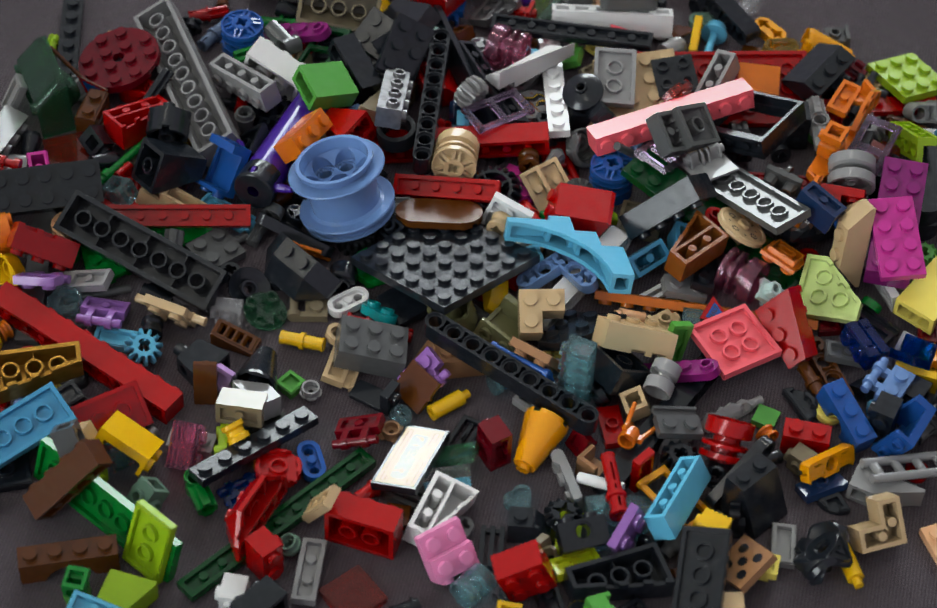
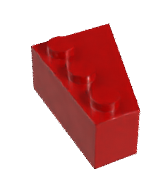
M158 94L103 111L104 130L112 141L123 150H126L137 144L147 135L146 125L149 108L163 105L164 102L168 101Z
M16 221L13 223L5 247L10 248L9 253L20 257L23 256V253L32 256L31 261L43 265L47 261L53 264L52 268L64 272L66 268H73L81 244L45 232L42 229L28 226L21 221Z
M801 285L787 288L755 310L764 328L783 350L781 357L788 369L795 368L802 362L809 361L818 355L812 327H809L806 313H808L807 307L803 305L800 293L802 292Z

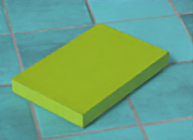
M144 499L136 501L122 558L147 579L157 581V584H160L163 581L177 525Z

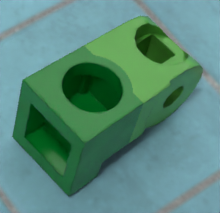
M68 565L61 584L64 601H66L67 605L75 589L92 596V587H90L89 583L90 568Z

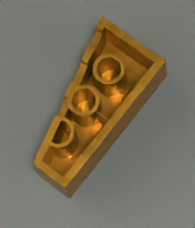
M79 341L0 351V404L31 394L51 381L54 385L84 375Z

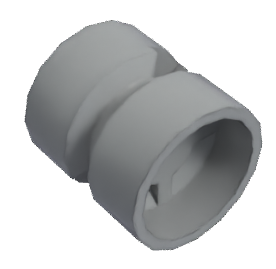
M656 357L650 368L651 374L647 375L642 387L643 391L656 399L670 400L675 388L674 383H677L682 372L681 366L670 359Z

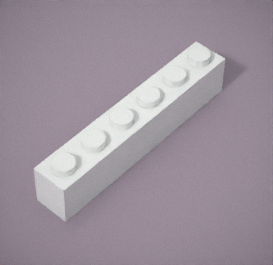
M552 3L551 20L602 27H610L613 24L628 30L653 33V38L657 40L672 38L673 9L602 10L600 5Z

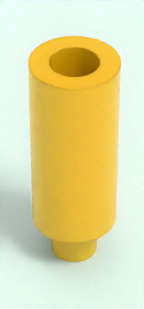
M458 389L426 407L429 417L435 421L466 404V399L471 397V393L468 389L462 392Z
M848 543L853 563L851 567H841L847 582L853 584L855 589H860L864 586L862 581L864 574Z

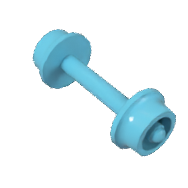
M710 20L702 27L701 37L707 42L704 51H713L714 45H720L726 41L727 31L726 25L723 22Z

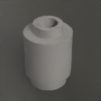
M672 37L658 45L657 50L673 48L674 52L686 51L687 44L682 37Z

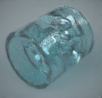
M475 563L464 572V575H461L452 582L449 589L454 599L462 607L472 608L482 597H485L496 588V581L492 573L484 565Z

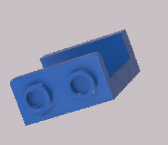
M212 133L209 141L218 146L206 178L195 182L201 185L200 189L212 193L211 195L223 200L224 197L233 199L236 193L234 181L248 162L252 151L230 138Z
M920 394L912 398L901 407L897 424L900 425L898 429L875 442L871 449L878 457L904 454L914 448L937 409Z

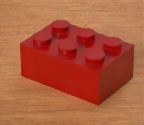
M340 491L331 510L324 514L325 540L393 560L403 538V509L394 505L376 502L371 498L359 497L347 491Z

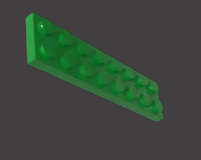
M48 436L40 440L33 475L39 481L44 477L45 471L55 467L60 462V457L53 440ZM98 476L68 504L106 535L116 534L117 543L124 548L135 505ZM174 537L163 581L169 583L175 577L183 542Z

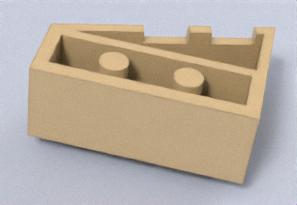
M608 313L607 316L598 315L591 342L607 349L626 353H644V356L650 358L652 355H657L673 360L679 335L658 326L659 322L651 319H645V322H640V319L627 316L626 319H621L619 315Z

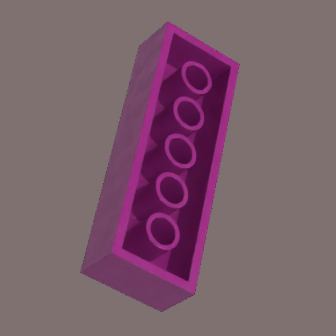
M885 156L877 198L913 196L919 228L929 163ZM871 231L863 282L905 290L910 280L880 282Z

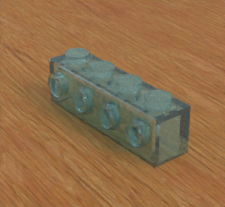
M571 334L568 341H563L560 347L559 354L562 357L558 364L560 372L556 384H559V386L590 404L598 343Z

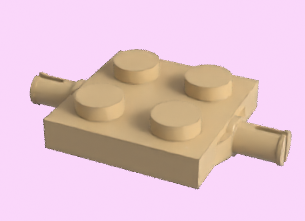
M139 293L135 296L134 301L136 303L146 305L148 311L160 316L164 321H167V318L175 321L174 324L186 329L187 326L195 328L196 324L205 327L207 324V317L197 315L186 307L147 293L145 296Z

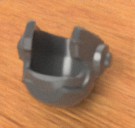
M586 127L579 128L570 132L571 137H566L565 153L575 166L590 168V162L595 153L588 145Z

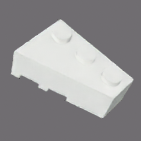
M436 470L407 525L402 539L417 546L414 537L454 516H462L474 505L480 491Z

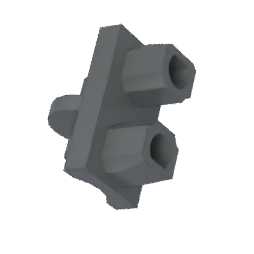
M768 164L763 181L780 189L781 192L790 197H797L801 191L804 179L793 174L794 167L791 165L784 170Z

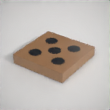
M744 534L731 547L726 582L745 594L778 559L772 552Z

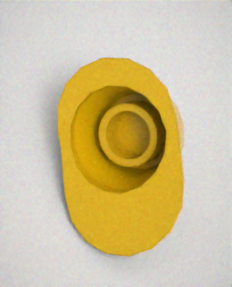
M0 253V285L2 286L7 281L13 286H18L13 284V275L25 272L21 260L14 254Z

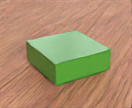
M290 369L277 380V389L288 398L293 399L299 394L300 388L306 380Z
M759 404L751 419V424L760 429L767 424H771L774 430L781 412Z

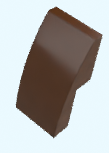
M193 361L195 404L215 405L218 398L217 361Z

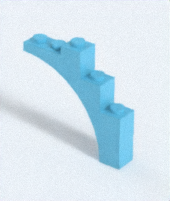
M548 215L547 220L507 217L503 234L505 241L522 242L558 252L582 264L594 273L604 284L608 293L631 294L635 274L623 247L602 246L597 232L575 230L570 217Z

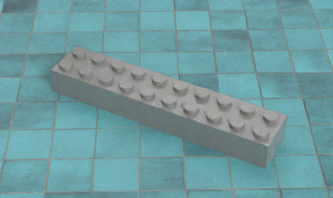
M159 0L133 18L137 27L153 35L159 45L161 60L159 66H156L158 73L160 74L164 67L174 73L165 88L171 101L176 104V107L192 113L188 138L193 149L207 159L206 166L209 168L218 147L209 141L212 133L230 138L233 141L241 139L178 8L171 0Z

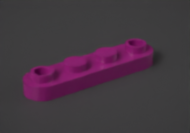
M326 22L280 24L290 35H298L302 42H320L327 39L332 33L331 28Z
M715 359L674 361L682 368L677 383L709 381L718 377L721 372L719 364ZM653 363L643 364L650 369Z

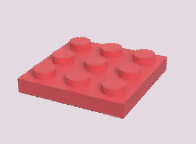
M745 303L693 324L694 328L690 336L706 358L715 359L718 362L721 370L719 375L723 380H727L782 355L783 350Z

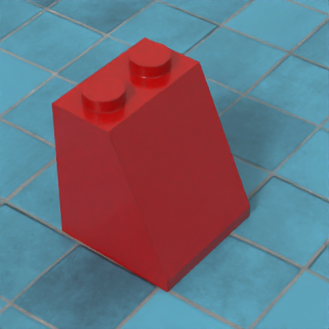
M560 182L555 189L552 188L546 198L548 205L543 215L545 220L548 219V215L570 217L575 230L597 232L598 237H600L611 226L616 193Z

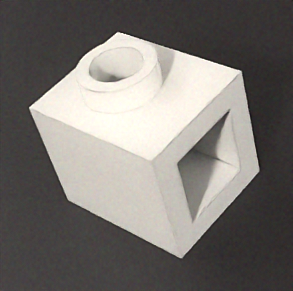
M224 573L221 586L217 585L215 590V600H218L219 608H230V604L236 596L242 595L250 589L249 576Z

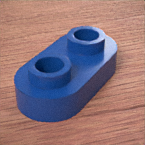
M312 440L301 442L297 446V456L302 462V475L307 482L312 483L326 472V464L318 443Z

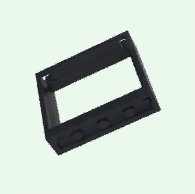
M754 91L755 107L748 110L781 117V119L763 136L719 127L731 115L713 120L721 139L718 143L724 145L725 151L765 160L807 119L804 101Z

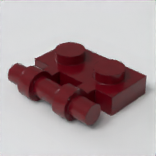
M383 412L340 418L334 431L337 440H332V448L343 451L350 450L351 447L361 446L366 448L370 447L371 444H378L379 437L377 434H381L386 421Z

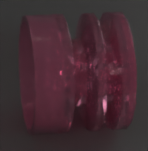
M496 23L487 38L484 56L490 65L499 68L503 63V68H507L529 56L532 34L522 33L518 29L513 33L512 27Z
M733 247L724 257L714 279V287L718 290H723L726 294L734 291L735 299L749 305L756 299L755 295L760 285L759 280L763 278L761 274L768 277L770 264L758 257L750 260L748 252L742 253V249Z

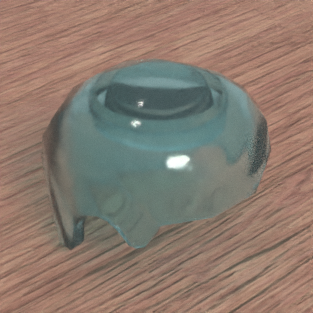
M65 285L56 288L49 297L47 296L46 302L48 308L51 307L62 317L70 319L79 313L83 298L75 287Z

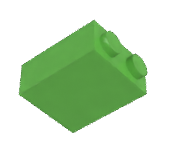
M342 61L299 65L292 77L309 111H314L320 107L322 109L350 107L359 94L357 86L354 84Z

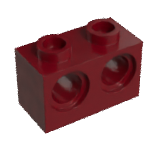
M499 415L484 419L481 423H478L476 453L490 472L511 463L513 434Z

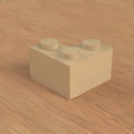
M519 289L517 297L518 339L522 341H539L543 335V319H563L565 313L564 289Z
M890 492L865 497L869 521L847 526L852 550L862 554L908 543L900 497Z

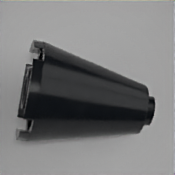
M267 346L257 348L237 371L232 381L244 380L267 383L277 392L276 352Z

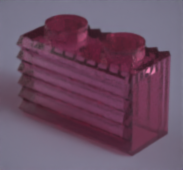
M174 420L165 467L186 471L203 461V454H200L202 444H206L208 431L205 430L204 425Z

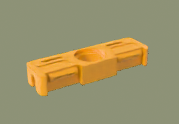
M841 443L801 462L800 471H802V475H800V481L812 485V481L818 478H827L839 472L841 467L847 464L853 465L855 462L854 445Z

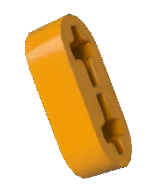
M759 17L755 20L760 28L759 37L773 47L785 45L787 34L781 27L766 17Z

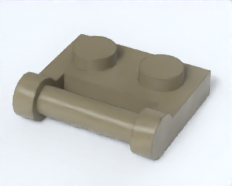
M290 297V309L287 311V319L291 322H328V300L305 301V311H300L299 301L295 302Z

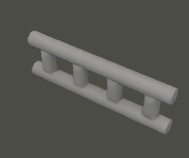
M937 451L860 459L859 465L861 468L870 467L874 473L869 477L871 484L937 477ZM923 461H933L936 467L926 468ZM912 463L915 470H905L902 464ZM891 465L895 472L884 473L881 466Z

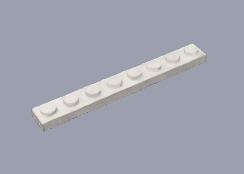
M539 39V49L547 45L560 46V42ZM562 62L542 72L549 138L571 137L568 108L562 97L565 83Z

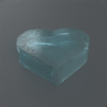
M524 484L515 486L513 491H509L504 495V507L509 510V506L531 507V489Z

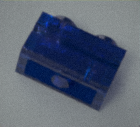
M867 318L860 319L857 322H849L844 326L840 335L841 343L849 349L854 361L859 363L864 371L872 369L874 363L879 361L881 357L889 358L891 350Z

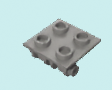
M718 142L709 145L708 149L703 147L702 150L698 149L686 154L682 158L683 163L681 164L689 175L707 173L710 181L728 176L739 170L722 153V151H725L724 145Z

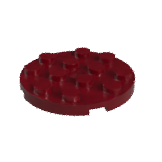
M118 27L104 34L97 35L85 47L79 58L78 68L84 78L108 89V93L124 92L141 85L152 76L151 72L155 66L158 67L160 64L161 51L156 39L149 32L139 28ZM118 57L123 58V60L116 62Z

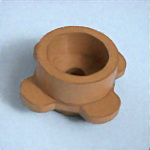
M394 420L386 421L378 437L382 441L387 440L394 444L404 427Z

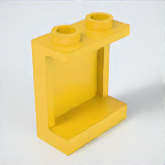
M118 410L100 428L94 438L99 439L102 445L107 441L138 462L140 466L135 472V475L138 477L143 471L148 473L163 453L160 450L164 443L163 440Z

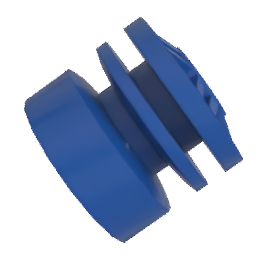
M235 10L226 14L221 20L222 52L233 57V51L252 46L260 36L264 38V23L261 16L256 12Z
M618 151L597 157L595 154L590 162L588 181L596 189L615 192L614 205L622 204L623 200L630 198L633 184L620 175V173L633 158Z

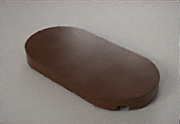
M412 198L404 200L396 206L395 217L402 221L404 226L410 228L468 230L473 228L474 224L479 225L482 222L483 210L478 204L467 200Z

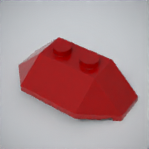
M261 474L248 485L245 491L239 493L234 507L226 512L224 517L226 533L236 561L240 562L245 555L244 538L266 524L287 493V476Z

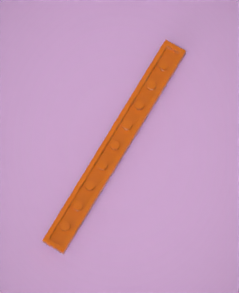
M597 289L594 295V299L598 300V304L611 305L612 302L621 303L620 307L634 308V305L643 306L642 310L656 311V308H668L672 313L683 311L687 312V316L700 318V314L703 313L708 305L638 294L608 293L602 289ZM721 306L724 312L732 309L731 307ZM751 310L752 313H753V314L756 316V318L759 320V318H758L757 314L755 313V311ZM807 318L809 327H812V330H817L819 321Z

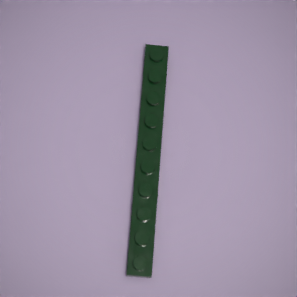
M359 447L276 508L264 526L273 535L276 534L281 537L304 521L302 520V515L313 497L334 484L342 488L341 491L343 492L376 467V460ZM229 543L176 582L177 588L191 602H194L223 580L225 572L234 573L246 564V554L240 562L236 561Z

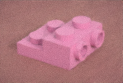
M454 516L414 537L429 579L438 585L445 586L454 582V576L460 573L462 575L469 574L475 570L474 566L480 563L473 543L467 539L459 517Z

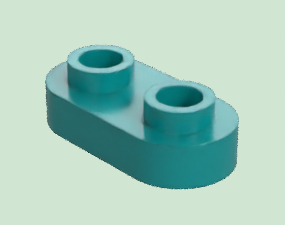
M369 299L367 302L362 303L360 312L365 316H369L378 322L396 325L398 315L394 313L395 310L380 306L381 303L376 300Z

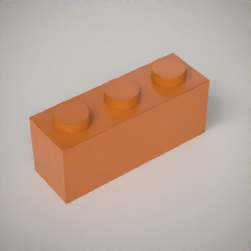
M320 107L304 115L273 147L283 162L287 164L296 160L304 149L318 141L333 124Z

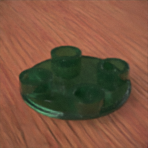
M275 291L255 293L247 297L244 303L243 313L246 320L259 330H277L287 320V308Z

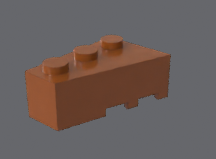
M696 210L693 218L688 222L685 230L671 248L664 270L676 280L682 282L722 255L730 235L700 211Z

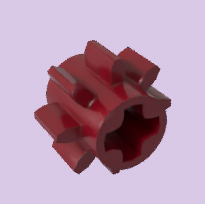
M859 59L853 63L850 70L845 74L851 77L850 82H856L859 73L865 75L868 72L864 69L866 64Z

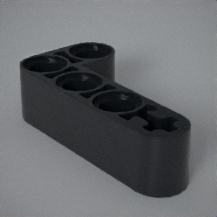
M735 0L689 1V9L692 13L708 11L716 20L726 25V31L740 45H745L760 36L758 24Z

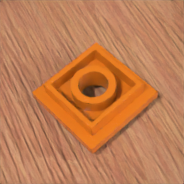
M780 238L777 241H772L759 252L766 262H774L780 266L781 272L789 276L795 274L805 264L803 260L805 255Z

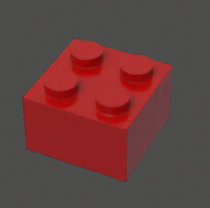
M537 539L490 556L496 581L511 602H521L530 596L546 593L550 589L557 587L551 561Z

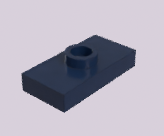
M839 472L827 478H818L812 481V485L803 482L795 484L796 493L807 504L848 489V481Z

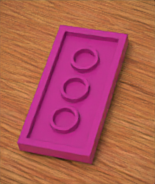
M913 196L868 199L876 208L872 235L880 282L926 278L927 273Z

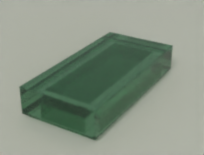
M477 441L445 446L432 469L475 462L480 448Z

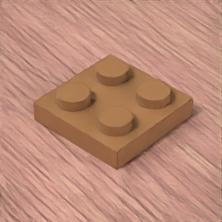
M514 336L512 337L509 345L515 348L513 353L544 369L547 368L561 373L564 365L553 356Z

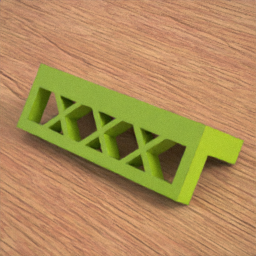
M890 121L888 146L912 161L923 162L924 146H937V136L910 121Z

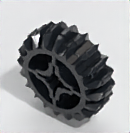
M498 165L495 169L488 166L486 171L480 168V174L473 176L474 179L500 180L502 183L501 194L517 203L522 200V187L519 178L515 176L514 172H509L506 167L501 170ZM474 202L482 208L484 214L489 203Z

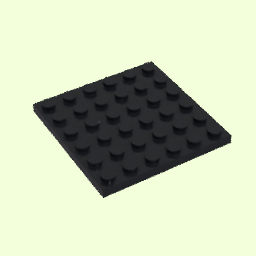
M474 224L473 228L468 230L407 227L401 233H394L392 236L351 256V264L443 315L450 313L540 262V254L516 242L505 241L502 235L486 230V227L481 224Z

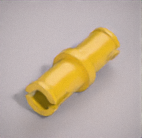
M282 330L279 334V344L296 346L299 350L306 348L323 352L326 347V338L307 335V332L295 333Z

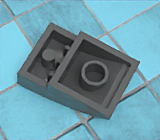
M706 102L677 106L672 110L656 112L645 119L661 159L692 152L721 141Z

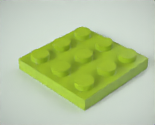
M914 53L878 60L866 65L865 70L868 71L867 73L870 74L871 71H876L878 73L876 81L903 104L937 96V73Z

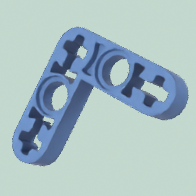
M558 252L551 254L538 264L527 269L516 279L518 289H539L561 274L584 294H591L599 287L597 276L582 264ZM544 269H550L546 274L540 273ZM574 269H580V270H581L580 272H578V273H576V274H571V273H570V272H571L572 270H574Z

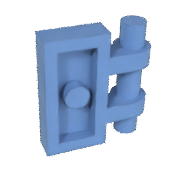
M881 357L872 366V372L867 374L862 380L863 384L860 390L863 393H868L869 390L875 392L873 398L875 401H877L881 391L903 398L914 382L916 375L898 365H895L890 370L887 368L888 358ZM879 376L885 379L883 383L878 382Z

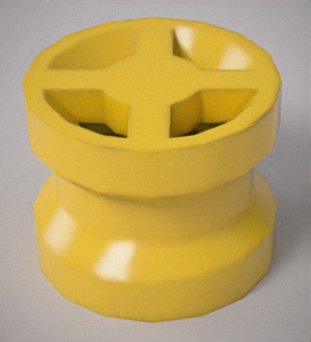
M242 418L221 428L222 433L226 434L228 438L227 443L229 446L250 435L249 431L243 427L244 422Z

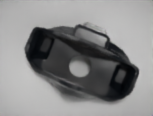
M836 520L823 521L812 525L809 528L807 537H801L794 548L798 555L793 559V563L802 572L803 576L809 580V584L812 586L821 584L826 572H830L832 567L849 568L853 563L846 532L848 529L844 525L838 524Z

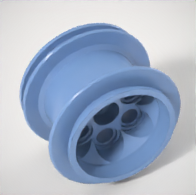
M334 135L309 145L294 161L288 173V182L296 194L307 198L301 202L300 219L306 230L313 237L326 242L353 241L374 233L391 218L395 209V191L392 184L380 175L385 164V156L382 149L376 143L355 135Z

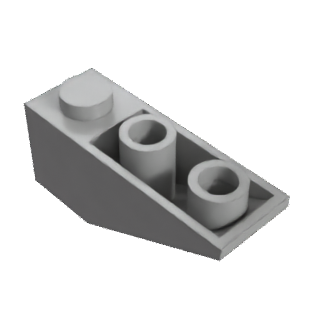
M858 463L845 496L847 499L867 506L865 497L890 492L900 497L901 506H921L926 490L905 481L871 484L869 477L874 473L870 467L861 468Z

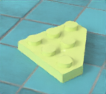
M807 254L799 285L802 288L800 293L803 305L807 307L808 311L806 313L807 318L858 325L863 307L861 300L855 295L830 257Z

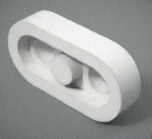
M355 286L331 297L327 303L328 313L334 318H341L342 314L347 315L348 312L354 313L360 310L362 303L369 300L368 290L361 286Z

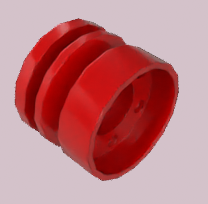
M708 414L704 429L713 433L714 436L713 438L702 437L701 442L709 444L711 447H700L698 453L715 462L735 465L742 458V456L738 455V452L745 454L749 450L740 445L741 441H752L756 426L737 419Z

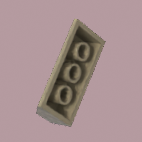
M299 0L295 22H326L332 27L351 29L355 32L373 7L381 11L382 0Z

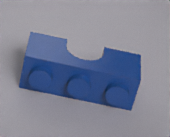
M843 377L822 386L815 398L826 416L834 414L838 418L841 425V433L838 437L841 442L854 445L855 454L869 448L878 436Z

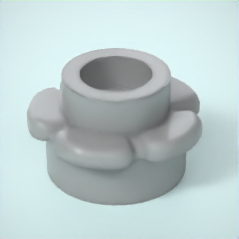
M315 380L303 382L299 392L301 398L308 401H315L317 397L322 395V389Z

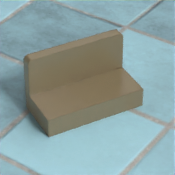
M222 387L215 403L216 422L230 424L242 418L243 426L262 428L264 424V406L268 399V393Z

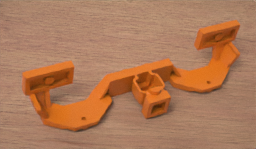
M843 79L826 105V111L844 119L853 105L861 107L852 126L846 127L830 120L826 128L820 130L817 155L806 172V177L810 182L814 180L820 186L821 183H827L829 156L837 151L846 150L851 147L868 115L878 105L882 91L876 89L868 79H864L861 86ZM802 222L796 224L794 227L799 228Z

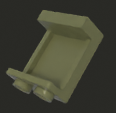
M508 293L503 298L499 307L487 318L483 317L479 321L473 333L489 343L495 341L500 346L514 352L515 348L509 345L513 336L518 338L517 299Z

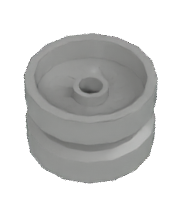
M846 149L837 151L829 156L827 184L866 190V196L871 195L875 191L876 176L874 174L876 173V158L872 154L857 149Z

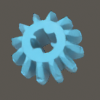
M139 328L138 334L132 331L130 338L125 339L124 343L127 347H124L123 351L124 353H131L128 355L130 360L136 359L135 363H140L141 361L143 366L147 367L149 362L155 364L157 362L156 357H161L162 352L158 349L163 347V343L156 342L160 336L157 334L152 337L151 329L147 331V334H144L143 328ZM140 344H142V347L144 344L148 347L146 352L145 349L143 351L139 349Z

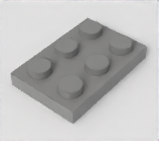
M595 47L593 75L602 82L604 93L601 101L607 107L634 109L637 50Z

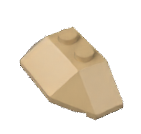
M861 199L846 206L845 213L837 220L832 248L830 249V259L854 287H859L876 213V208L867 199Z

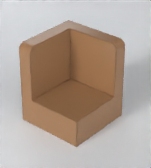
M593 444L577 456L576 475L579 471L600 476L603 472L602 462L595 458L596 446Z

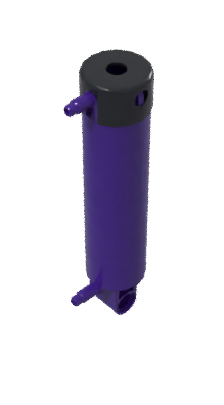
M300 93L297 94L234 181L236 195L243 203L251 204V207L265 208L271 205L279 192H293L291 187L284 183L295 160L285 164L273 146L304 115L312 112L308 110Z

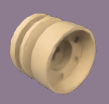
M454 127L440 133L435 142L432 158V171L434 175L473 178L476 173L480 146L477 137L466 129Z

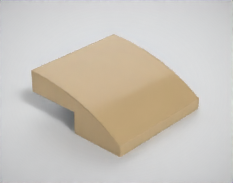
M556 156L519 174L538 212L546 209L548 205L546 198L552 188L555 189L560 182L567 183L569 181Z

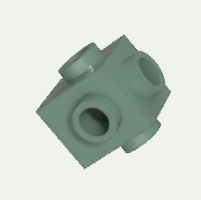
M141 476L132 486L126 498L134 505H136V501L144 499L159 511L170 492L157 477Z

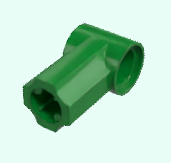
M187 469L184 473L186 494L191 498L198 516L206 517L212 515L218 509V504L209 485L202 488L189 476V469Z

